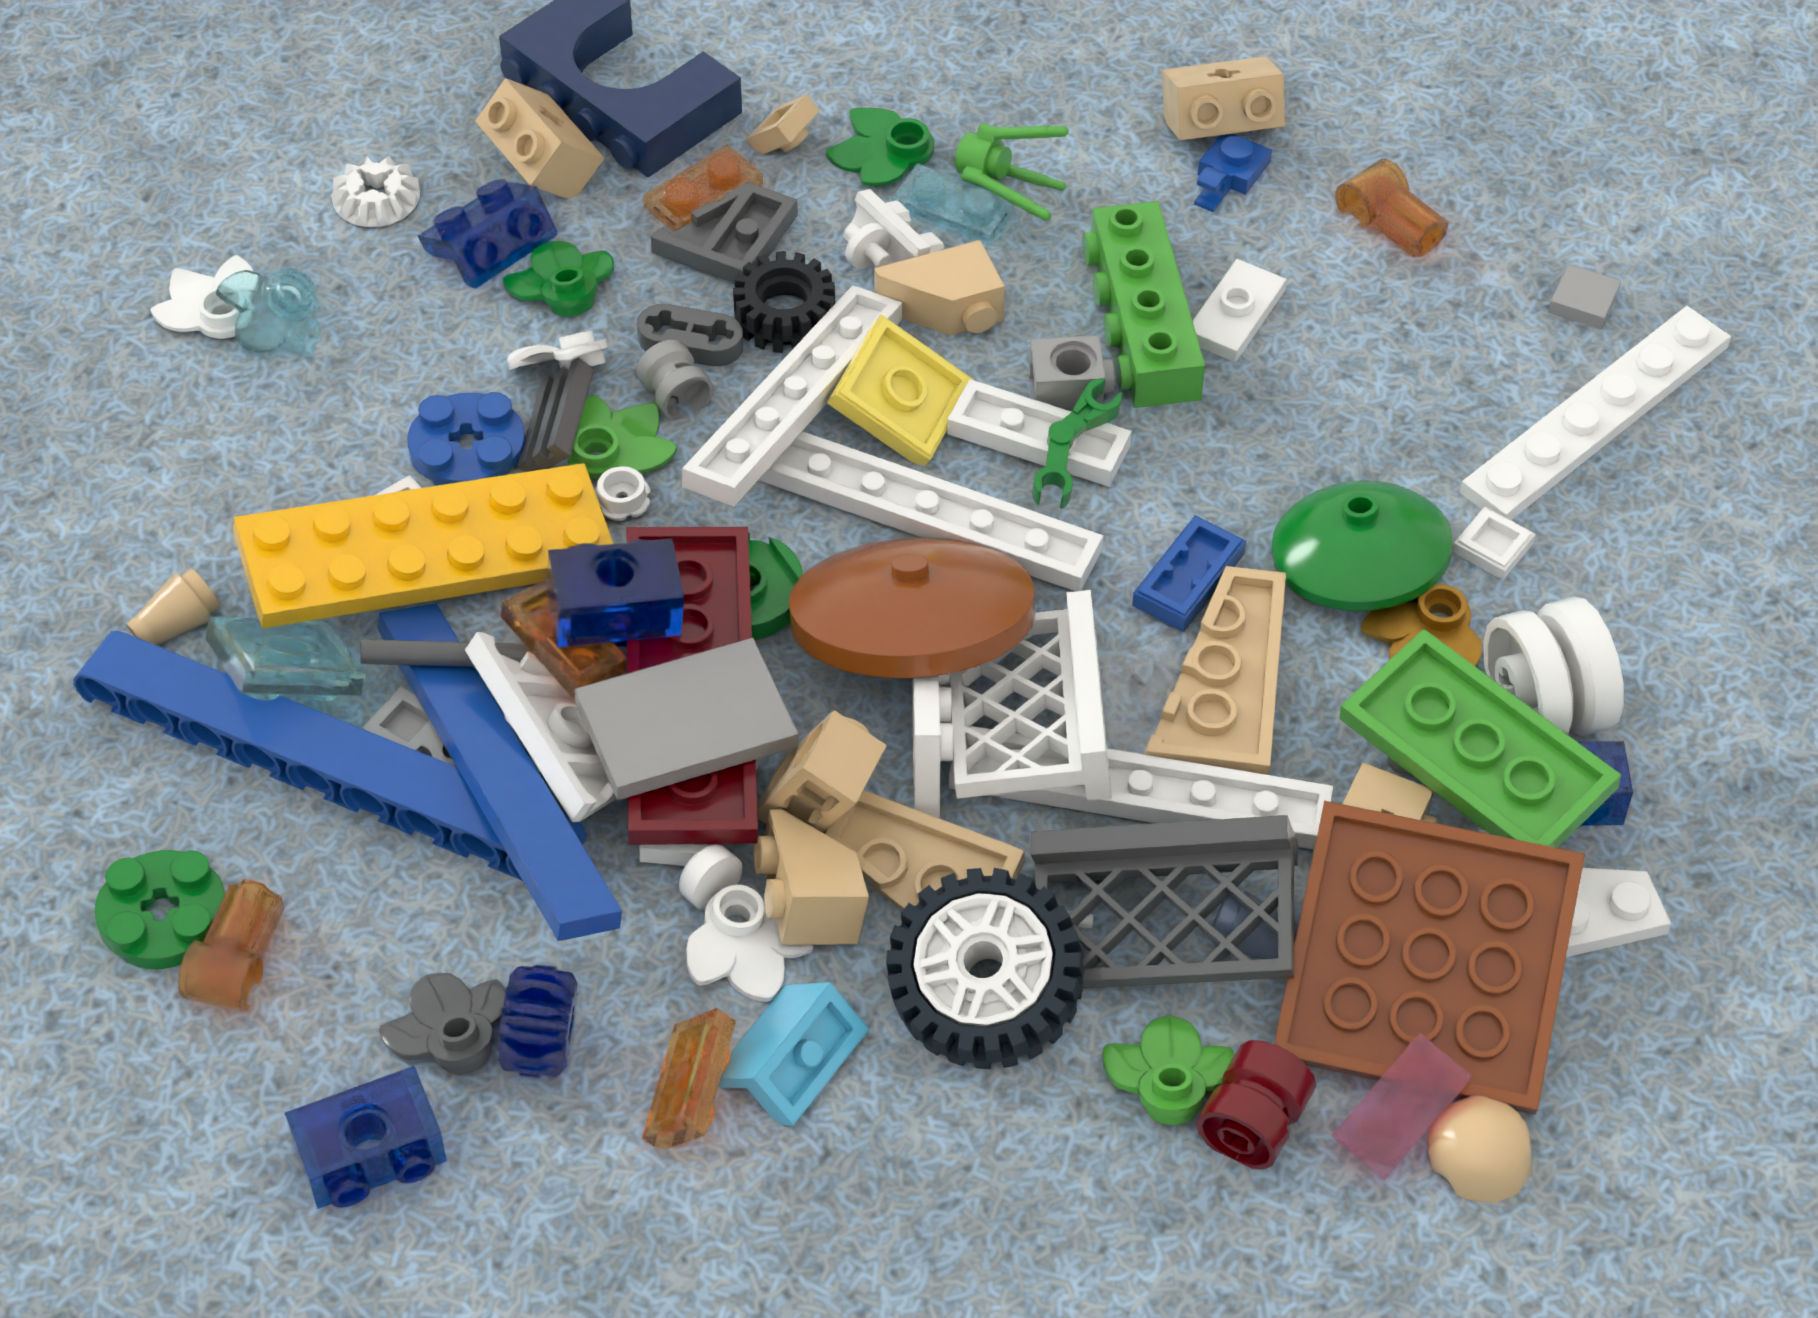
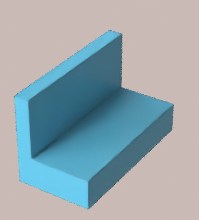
M831 982L785 985L709 1080L722 1089L747 1088L772 1119L784 1126H794L865 1036L869 1028Z

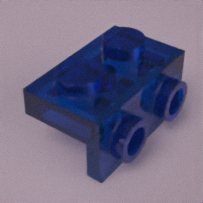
M506 179L494 180L483 185L476 191L477 198L463 207L449 208L434 217V225L418 235L423 249L434 257L454 260L467 286L471 288L481 286L533 252L539 245L556 237L557 229L537 186L507 182Z

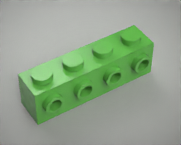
M1159 201L1093 208L1091 231L1083 232V254L1087 266L1096 265L1098 272L1093 274V290L1097 306L1107 305L1109 312L1104 315V333L1108 348L1118 347L1120 355L1115 357V375L1119 390L1129 389L1134 408L1201 400L1205 363Z

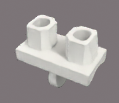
M871 189L857 192L855 198L857 205L856 214L843 235L848 241L845 252L846 259L857 269H866L871 266L877 268L944 249L943 242L932 232L919 235L910 227L911 218L909 210L898 200L884 203Z

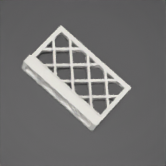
M1091 590L1066 592L1068 609L1035 613L1033 626L1026 637L1002 656L973 668L950 673L954 780L957 799L1077 785L1085 786L1086 801L1112 799ZM1058 632V635L1042 648L1026 641L1033 635ZM1011 652L1026 659L1013 671L997 664ZM1043 668L1058 675L1056 679L1044 688L1029 681L1030 678ZM982 675L997 682L982 695L968 688L970 684ZM1013 692L1029 699L1016 711H1012L999 704ZM1046 708L1062 716L1049 728L1031 721ZM984 715L999 722L986 735H982L969 728ZM1016 732L1033 740L1018 753L1001 745ZM1049 749L1069 759L1068 764L1040 766L1034 761ZM986 756L1002 764L994 772L969 774L968 772Z

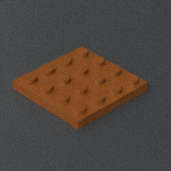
M1324 800L1295 940V977L1287 978L1274 1044L1293 1053L1307 1066L1460 1099L1470 1096H1484L1506 1103L1516 1111L1536 1114L1540 1101L1585 853Z

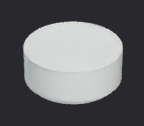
M715 844L705 847L697 852L684 867L680 876L679 891L697 909L704 911L709 900L721 889L730 885H738L742 875V863L723 845Z

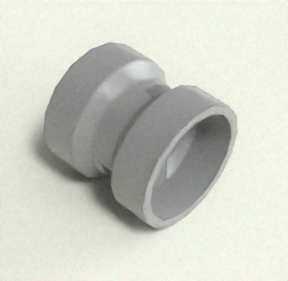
M665 340L655 344L641 356L637 364L636 375L648 392L655 394V401L658 407L671 420L682 418L674 407L675 405L688 400L693 409L698 411L704 408L713 396L714 386L703 369L694 366L692 354L678 340Z

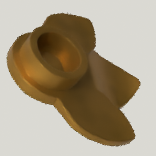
M1436 584L1414 600L1389 608L1371 610L1361 625V633L1391 645L1389 660L1423 628L1475 667L1478 665L1482 654L1481 640L1469 627L1471 609L1461 591L1450 585ZM1441 612L1449 617H1438L1433 615L1432 613Z

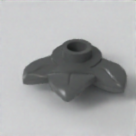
M451 973L427 974L419 979L411 989L409 1003L412 1012L381 1025L379 1032L385 1046L396 1056L404 1060H419L432 1057L437 1064L441 1065L449 1073H471L480 1069L490 1059L495 1039L493 1028L508 1014L510 999L505 987L497 979L485 981L469 990L460 978Z

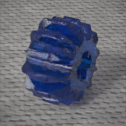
M537 964L534 967L519 966L510 974L502 1007L497 1049L499 1051L498 1060L504 1071L519 1073V1076L540 1079L542 1076L557 1077L567 1067L572 1036L574 1035L578 997V983L573 973L557 970V967Z

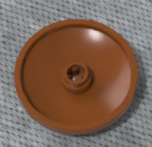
M905 538L880 541L854 547L830 556L807 570L793 586L789 598L791 631L795 640L805 652L837 669L861 675L887 678H918L944 675L987 663L1002 656L1019 644L1029 633L1035 620L1034 585L1028 572L1018 562L999 551L982 545L942 538Z

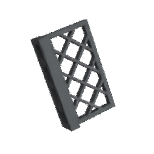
M1288 815L1031 831L1030 855L1035 862L1036 888L1040 890L1045 886L1052 892V883L1079 881L1090 891L1069 913L1073 926L1076 928L1080 944L1089 951L1083 958V989L1295 977L1294 866H1298V841ZM1278 869V887L1259 906L1238 888L1253 871ZM1223 872H1231L1227 877L1221 874ZM1190 874H1207L1218 886L1193 910L1173 890ZM1157 876H1167L1163 881L1157 878ZM1142 877L1154 889L1128 913L1109 894L1126 878ZM1092 880H1103V881H1102L1099 885H1097V884H1096L1094 881H1092ZM1231 895L1251 914L1225 938L1205 918L1226 897ZM1164 899H1167L1186 917L1160 942L1140 923ZM1102 902L1122 921L1095 945L1077 926ZM1277 907L1278 922L1270 916ZM1261 923L1278 936V958L1250 960L1237 947ZM1198 927L1218 946L1202 962L1184 963L1172 950ZM1133 930L1153 950L1138 965L1120 967L1107 955ZM1230 955L1235 961L1224 960ZM1163 959L1167 960L1170 963L1158 965ZM1101 962L1106 968L1095 967Z

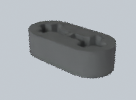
M656 304L643 310L637 318L638 342L644 351L665 340H678L692 354L694 363L708 366L731 364L739 359L743 352V329L734 317L726 314L672 304ZM662 325L672 327L666 329L663 335L654 334V332L661 329ZM717 335L726 336V338L721 339L719 345L709 343V341H714Z

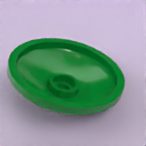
M1370 480L1333 484L1307 495L1285 512L1277 523L1272 538V557L1277 572L1286 573L1285 584L1291 590L1313 603L1348 611L1379 610L1397 606L1417 598L1432 588L1442 578L1449 567L1453 551L1450 525L1447 518L1435 504L1405 487L1388 482Z

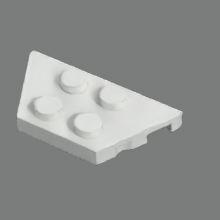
M476 632L465 651L504 712L506 721L519 736L532 757V762L536 769L544 776L572 822H580L616 800V796L575 703V689L597 683V681L575 671L559 668L549 660L530 652L526 653L521 662L515 661L499 654L495 647L493 636L483 632Z

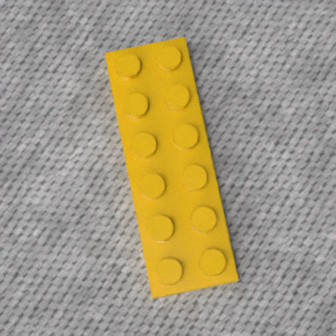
M585 463L236 516L233 523L234 537L262 629L578 577L616 567L618 560L617 551Z

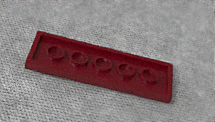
M626 527L627 674L752 638L748 527ZM756 759L628 797V845L757 844Z

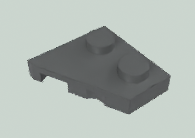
M747 182L728 192L722 200L708 203L692 211V222L678 230L669 233L662 227L655 231L651 236L652 253L734 283L737 274L743 275V266L749 261L758 267L757 257L764 254L769 256L798 215L797 199Z

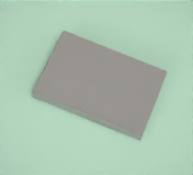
M754 638L575 689V703L617 800L798 747V731Z

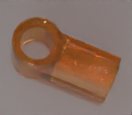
M1388 159L1378 160L1337 186L1335 200L1340 212L1345 213L1348 211L1362 222L1358 224L1361 228L1372 224L1412 257L1418 256L1421 258L1432 251L1447 234L1449 222L1409 191V185L1404 173L1394 162Z
M242 879L241 883L229 885L204 941L195 940L185 953L178 980L179 994L182 998L242 1012L249 1010L251 1005H246L245 1002L253 984L260 985L262 981V958L284 911L280 895L270 891L263 883Z

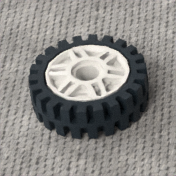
M981 868L967 869V878L957 880L954 873L942 877V887L934 891L928 885L918 893L919 903L916 906L911 903L907 904L901 912V925H894L890 935L891 950H887L886 958L887 978L898 1014L907 1030L916 1040L919 1039L925 1048L936 1056H939V1054L946 1056L949 1062L964 1066L965 1062L974 1063L975 1068L991 1069V1063L1002 1062L1004 1068L1018 1065L1017 1058L1026 1054L1031 1060L1043 1053L1042 1045L1049 1041L1054 1044L1063 1035V1025L1065 1022L1071 1024L1077 1012L1078 999L1081 1000L1084 987L1083 955L1078 934L1073 926L1071 917L1063 905H1058L1052 892L1045 886L1039 890L1036 888L1034 880L1023 874H1020L1016 880L1011 878L1009 871L1005 869L994 868L992 876H984ZM993 959L1002 964L999 971L988 978H977L969 973L973 965L981 960Z

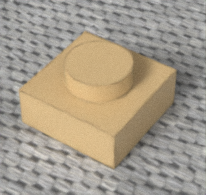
M805 94L776 107L746 140L755 151L762 154L781 148L783 152H788L808 136L809 131L806 129V126L820 110L808 94Z

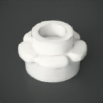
M620 466L605 471L600 476L597 487L594 489L603 516L611 520L623 521L630 515L638 517L650 505V500L647 498L651 493L649 485L644 481L641 473L630 467ZM621 495L627 496V497H625V498H617L618 496H621Z

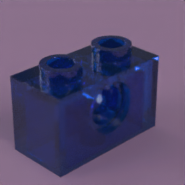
M672 539L634 540L629 543L598 546L576 545L565 549L548 550L547 594L557 648L681 635L684 593Z
M415 1066L285 1112L292 1142L317 1209L330 1204L340 1208L355 1205L364 1200L369 1195L371 1189L395 1180L401 1183L420 1181L429 1176L435 1170L436 1165L447 1162L441 1130ZM368 1140L381 1141L372 1148H356L359 1144Z

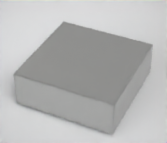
M1567 264L1550 301L1548 313L1602 330L1618 295L1621 280Z

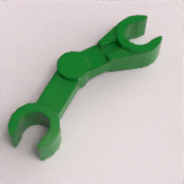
M1104 378L1089 382L1074 406L1073 411L1062 421L1054 422L1049 427L1047 437L1049 448L1046 466L1036 473L1033 483L1032 495L1037 505L1040 504L1042 488L1046 485H1056L1061 488V509L1069 503L1073 480L1070 473L1066 470L1069 449L1072 447L1073 441L1083 432L1106 424L1118 416L1122 392L1107 404H1101L1094 400L1103 393Z

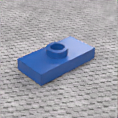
M1194 515L1133 592L1132 606L1185 632L1214 594L1225 567H1235L1245 554L1246 540Z

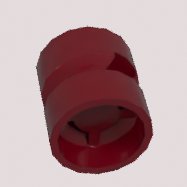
M1249 1040L1239 1046L1221 1079L1222 1085L1214 1089L1198 1117L1196 1126L1199 1135L1214 1151L1252 1169L1264 1170L1272 1167L1289 1138L1287 1126L1298 1122L1317 1085L1315 1077L1308 1066L1293 1053L1266 1041Z

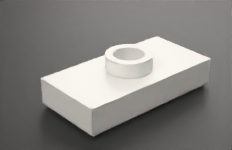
M1236 259L1193 320L1200 348L1236 362L1285 292L1287 279Z

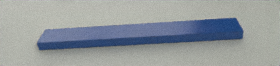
M437 603L379 613L378 631L383 640L460 642ZM398 665L557 941L619 929L622 917L620 906L512 727L506 721L503 712L475 667Z

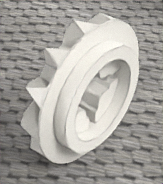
M367 156L363 165L346 164L344 175L333 178L331 198L335 211L347 222L362 227H383L404 219L415 209L420 198L418 178L413 177L408 164L396 166L390 156L380 163H373ZM364 184H366L367 186L371 185L373 188L376 189L384 186L385 194L383 192L379 193L377 190L374 189L366 192Z

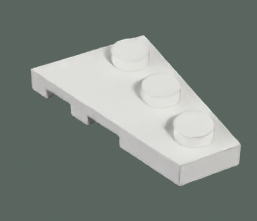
M950 673L912 678L914 809L940 818V761H953Z

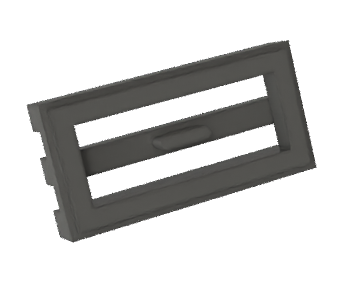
M579 357L571 361L569 370L563 366L556 371L554 379L551 376H547L541 381L526 433L524 448L517 467L524 472L549 469L571 455L593 376V367Z

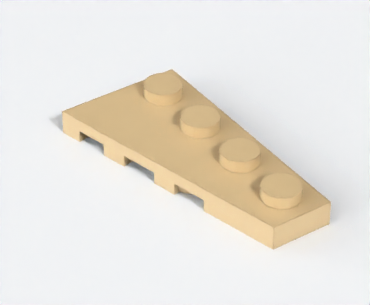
M1231 566L1225 567L1201 621L1198 636L1193 647H1190L1180 677L1173 692L1169 694L1162 710L1161 720L1155 733L1150 737L1144 755L1269 775L1286 573Z

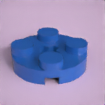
M474 392L457 393L449 396L433 395L424 399L419 404V415L411 423L408 431L409 456L415 470L419 474L422 473L425 478L432 480L434 485L438 486L503 476L508 474L513 467L514 470L517 468L525 444L524 426L520 416L512 409L511 400L506 395L499 392L487 394ZM472 434L474 438L482 439L473 441L471 449H460L459 442L453 441L460 439L461 435Z

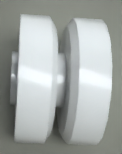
M1575 596L1545 604L1538 611L1537 615L1534 612L1521 610L1495 617L1487 625L1483 640L1486 675L1568 735L1570 731L1573 734L1585 736L1610 729L1620 721L1624 707V682L1619 657L1606 624L1599 612L1586 599Z

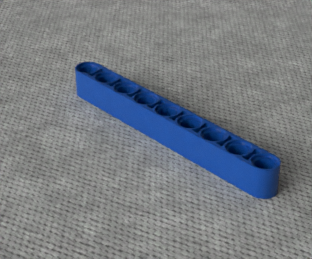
M111 631L73 679L76 691L89 703H92L94 699L113 706L111 709L113 713L143 725L146 721L155 723L166 728L163 733L194 746H197L199 742L218 749L216 755L247 768H250L252 764L272 772L269 775L271 778L304 790L306 786L325 793L323 799L356 813L360 808L380 816L377 820L378 822L410 835L414 831L425 834L435 839L432 843L466 858L471 853L490 861L488 867L522 880L459 769L454 765L120 631ZM562 810L583 845L587 838L585 828L580 822H572L567 813Z

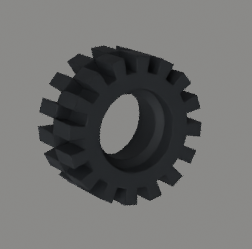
M786 251L776 252V260L770 261L767 254L757 257L758 267L749 261L743 266V275L737 274L734 280V317L743 329V338L749 341L755 337V347L763 350L768 342L773 343V352L783 353V345L791 344L793 350L835 305V283L832 282L830 271L828 269L821 271V262L815 258L808 264H805V254L798 252L795 253L793 260L786 259ZM778 295L796 296L805 302L791 309H776L764 304L767 299Z

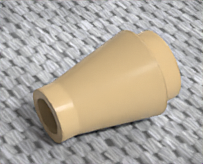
M190 568L181 576L175 572L142 610L126 623V626L134 637L158 646L212 621L210 614L220 608L221 605L201 576L193 568Z

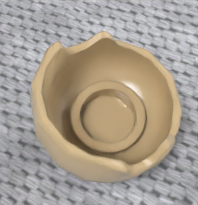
M1470 1096L1446 1106L1430 1123L1427 1143L1432 1169L1435 1173L1442 1174L1450 1182L1457 1196L1472 1201L1497 1203L1518 1194L1531 1176V1139L1529 1129L1519 1113L1508 1104L1484 1096Z

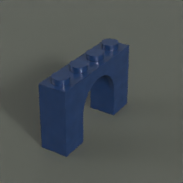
M553 0L499 36L502 57L500 67L505 78L548 94L590 142L596 139L611 151L612 156L619 165L626 169L633 166L648 178L742 113L741 77L704 51L663 79L639 88L618 89L606 87L593 82L582 74L590 63L633 35L630 0Z

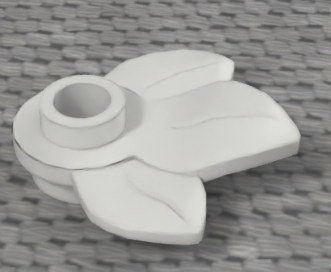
M238 255L228 259L219 268L215 277L175 268L172 271L169 286L171 300L153 306L150 311L154 319L166 329L177 332L201 331L206 336L217 339L231 338L244 332L252 322L253 313L249 301L257 291V277L252 267Z
M592 330L559 337L560 349L546 344H538L511 352L507 357L508 367L511 370L524 365L558 360L560 368L564 366L569 370L571 361L578 357L590 366L606 363L603 349L608 347L607 340H594Z
M730 885L721 889L707 903L704 925L695 930L688 938L686 964L690 977L697 985H707L727 977L731 986L744 996L756 1001L769 1002L776 997L783 984L784 958H797L807 955L813 951V945H782L776 919H769L767 917L765 904L759 893L748 886ZM730 915H741L747 922L737 923L728 920L727 917Z

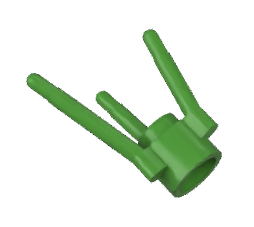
M981 123L977 133L967 132L959 142L955 156V168L962 175V181L980 185L1024 211L1044 221H1048L1051 218L1049 210L994 179H1003L1005 176H1010L1057 190H1065L1066 184L1046 175L1011 165V149L1004 146L1002 139L1066 137L1069 130L1066 126L995 127Z

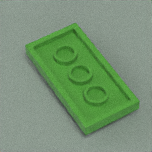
M1424 628L1340 705L1339 719L1492 835L1558 848L1619 788L1621 779L1619 772Z

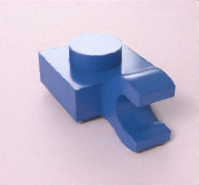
M1233 133L1220 135L1199 160L1197 173L1199 177L1196 185L1203 187V190L1195 199L1194 205L1214 212L1231 189L1246 195L1271 162L1272 149Z

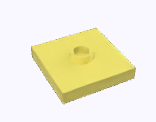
M880 314L869 328L829 397L827 404L910 462L925 466L933 457L945 435L947 419L969 379H974Z

